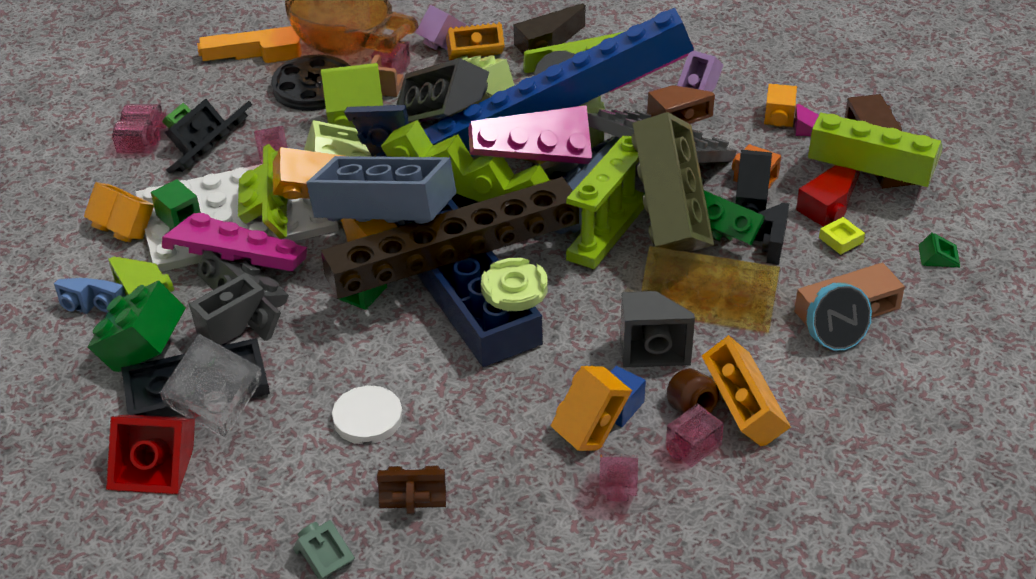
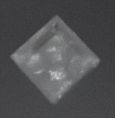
M198 334L160 391V395L164 405L187 418H195L196 423L225 438L261 383V368Z

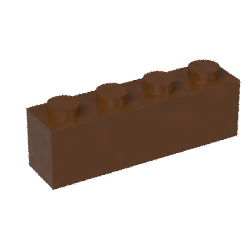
M881 94L848 97L845 118L866 121L869 124L896 128L902 131L900 122L896 121L890 105L886 104ZM875 175L882 189L916 185Z

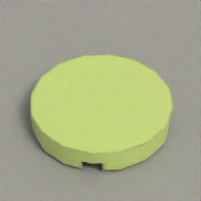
M506 258L496 261L490 265V270L484 271L481 278V291L485 300L495 308L505 311H523L533 308L543 301L548 293V278L543 267L538 264L536 267L529 264V260L524 258Z

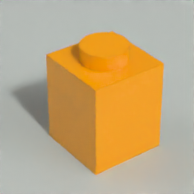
M768 84L764 124L793 127L797 86Z

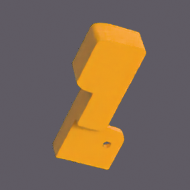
M297 26L200 37V43H197L199 56H202V61L231 57L239 60L262 56L264 62L272 63L292 60L301 57L302 54Z

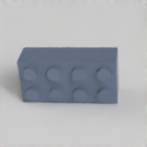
M335 156L306 182L314 218H327L329 221H338L344 218L356 219L358 222L381 219L388 223L401 220H414L419 224L428 223L435 218L456 194L450 157Z

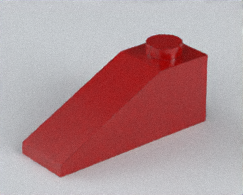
M838 165L833 166L799 188L796 211L822 227L844 217L860 171Z

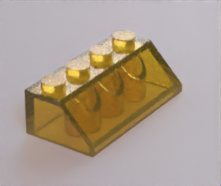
M649 246L641 291H657L694 313L695 320L769 332L781 268Z

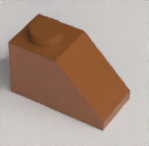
M671 85L648 92L647 113L653 117L669 112L691 124L713 116L715 94L710 91Z

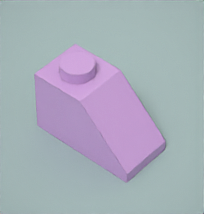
M430 5L416 34L425 38L422 42L435 50H437L438 46L447 50L446 35L450 27L454 29L456 26L458 28L461 26L465 28L466 24Z
M692 51L687 56L677 86L712 92L717 85L723 64L715 56Z

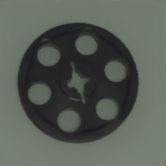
M320 54L306 55L289 60L278 67L272 76L274 97L282 105L295 110L315 111L326 109L321 69L350 65L340 58ZM284 89H293L290 91H282ZM307 97H314L313 99H309V100H305V99H304V98H307Z

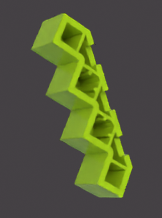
M418 120L394 130L381 145L387 157H450L456 194L478 202L550 181L540 163L514 174L504 157L481 156L473 160L458 134L433 145Z

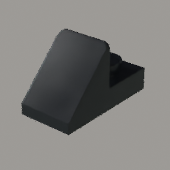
M781 203L759 212V214L765 216V219L754 241L763 242L762 252L768 253L766 263L776 265L780 263L790 203Z

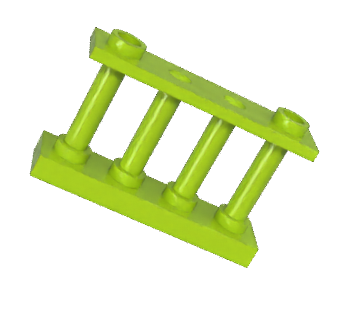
M623 135L566 198V204L582 208L581 234L566 250V261L595 269L644 209L642 197L644 193L635 190V173L639 157L638 152L633 147L632 136Z

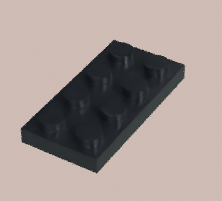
M257 338L121 367L128 415L170 417L270 394Z

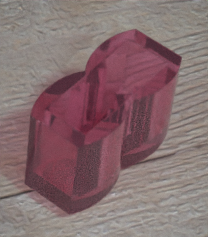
M126 104L123 107L120 120L116 122L112 133L116 153H151L154 146L160 142L161 129L166 128L162 121L167 115L166 112H162L161 104Z

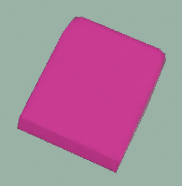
M796 104L795 136H811L812 128L819 115L800 104Z

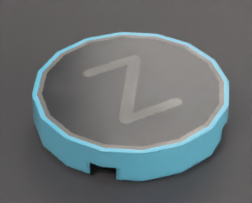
M832 283L821 288L816 294L818 296L815 298L814 303L811 302L807 309L806 323L810 335L820 345L834 351L847 350L857 345L866 336L871 324L872 309L868 297L861 289L847 283Z

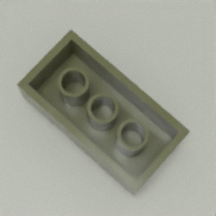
M669 112L632 123L634 129L632 144L638 152L640 164L637 165V172L644 184L643 204L650 217L651 225L648 228L652 243L655 244V247L676 254L714 246L691 124Z

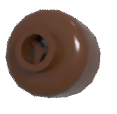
M688 368L676 373L669 381L667 399L670 406L687 418L697 420L705 418L715 409L719 400V389L715 381L698 370Z

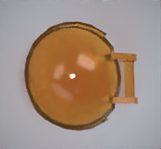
M285 0L288 20L298 37L312 49L330 56H350L360 53L367 48L391 53L396 49L397 43L407 34H413L419 26L414 17L392 12V5L388 0ZM386 29L394 30L390 35L384 34Z

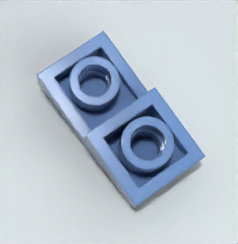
M68 278L58 279L54 283L60 305L71 312L77 310L87 314L94 306L103 312H108L106 308L114 298L119 295L122 297L126 296L123 285L105 280Z

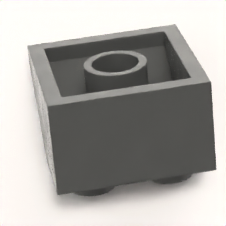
M657 291L622 292L620 344L623 368L691 365L695 324L694 313Z

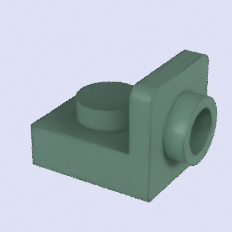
M331 520L320 526L317 522H313L297 534L299 538L293 550L297 555L299 553L303 554L318 579L328 578L351 564L355 559Z

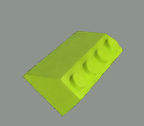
M820 112L812 128L808 158L928 187L943 147L941 140L933 139L926 135L911 134L896 128L881 127L869 124L866 121H856L839 117L836 114Z

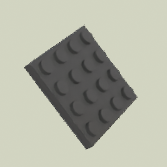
M599 109L598 113H587L589 127L619 138L623 135L632 136L634 134L632 123L652 117L651 114L635 110V112L628 110L621 112L612 109L610 112ZM692 129L698 163L727 162L734 159L737 150L728 147V141L712 137V139L702 137V132Z

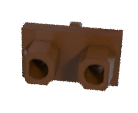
M389 466L387 470H378L379 508H406L407 514H415L416 508L446 507L445 469H440L439 466H425L419 470H405L402 466Z

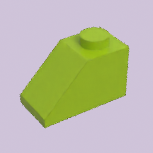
M115 256L108 258L114 281L123 285L126 295L131 294L140 285L148 286L158 280L170 292L174 291L169 275L167 273L162 275L156 263Z

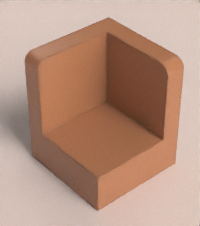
M374 55L370 64L378 63L382 95L397 97L403 84L404 75L397 74L395 68L382 67L381 55Z

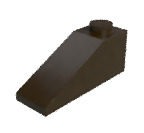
M583 3L513 24L514 45L524 55V52L527 50L565 43L585 27L586 5Z

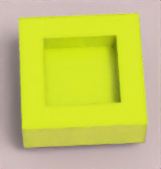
M844 217L820 228L819 239L840 255L864 243L865 233Z

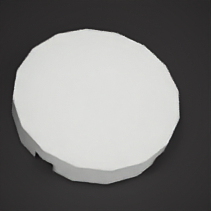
M367 385L353 388L342 394L334 403L332 419L335 431L343 439L354 444H363L362 442L370 441L373 444L391 437L398 430L402 422L403 413L400 400L392 391L380 386Z

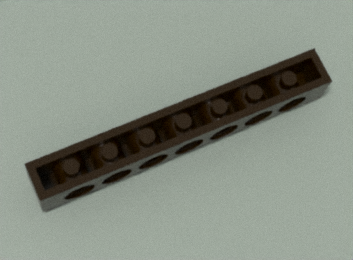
M560 177L438 214L428 223L419 224L412 222L321 250L324 275L337 299L579 224V207L566 204V198L573 190L564 178Z

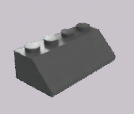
M458 58L406 73L396 105H406L409 123L416 120L424 122L449 116L482 99L488 88L487 78L489 71Z

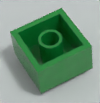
M159 280L148 286L140 285L131 294L124 297L119 295L108 304L106 308L108 313L93 329L94 336L87 347L112 371L121 372V367L139 364L160 355L186 307Z

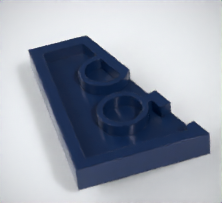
M406 105L347 107L344 112L349 122L352 121L358 131L357 136L361 144L366 145L372 157H387L381 145L394 130L409 124Z

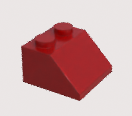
M142 415L111 416L106 490L179 494L194 448L195 418Z

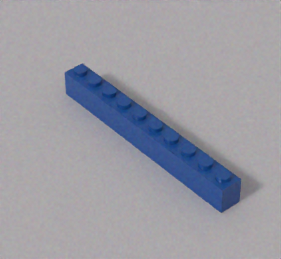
M674 7L668 11L658 13L648 21L630 27L627 31L613 38H607L586 51L578 52L572 58L552 65L531 78H525L504 91H498L492 97L480 103L472 104L451 117H445L439 123L424 129L433 145L458 134L470 153L468 127L471 121L577 107L694 51L685 26Z

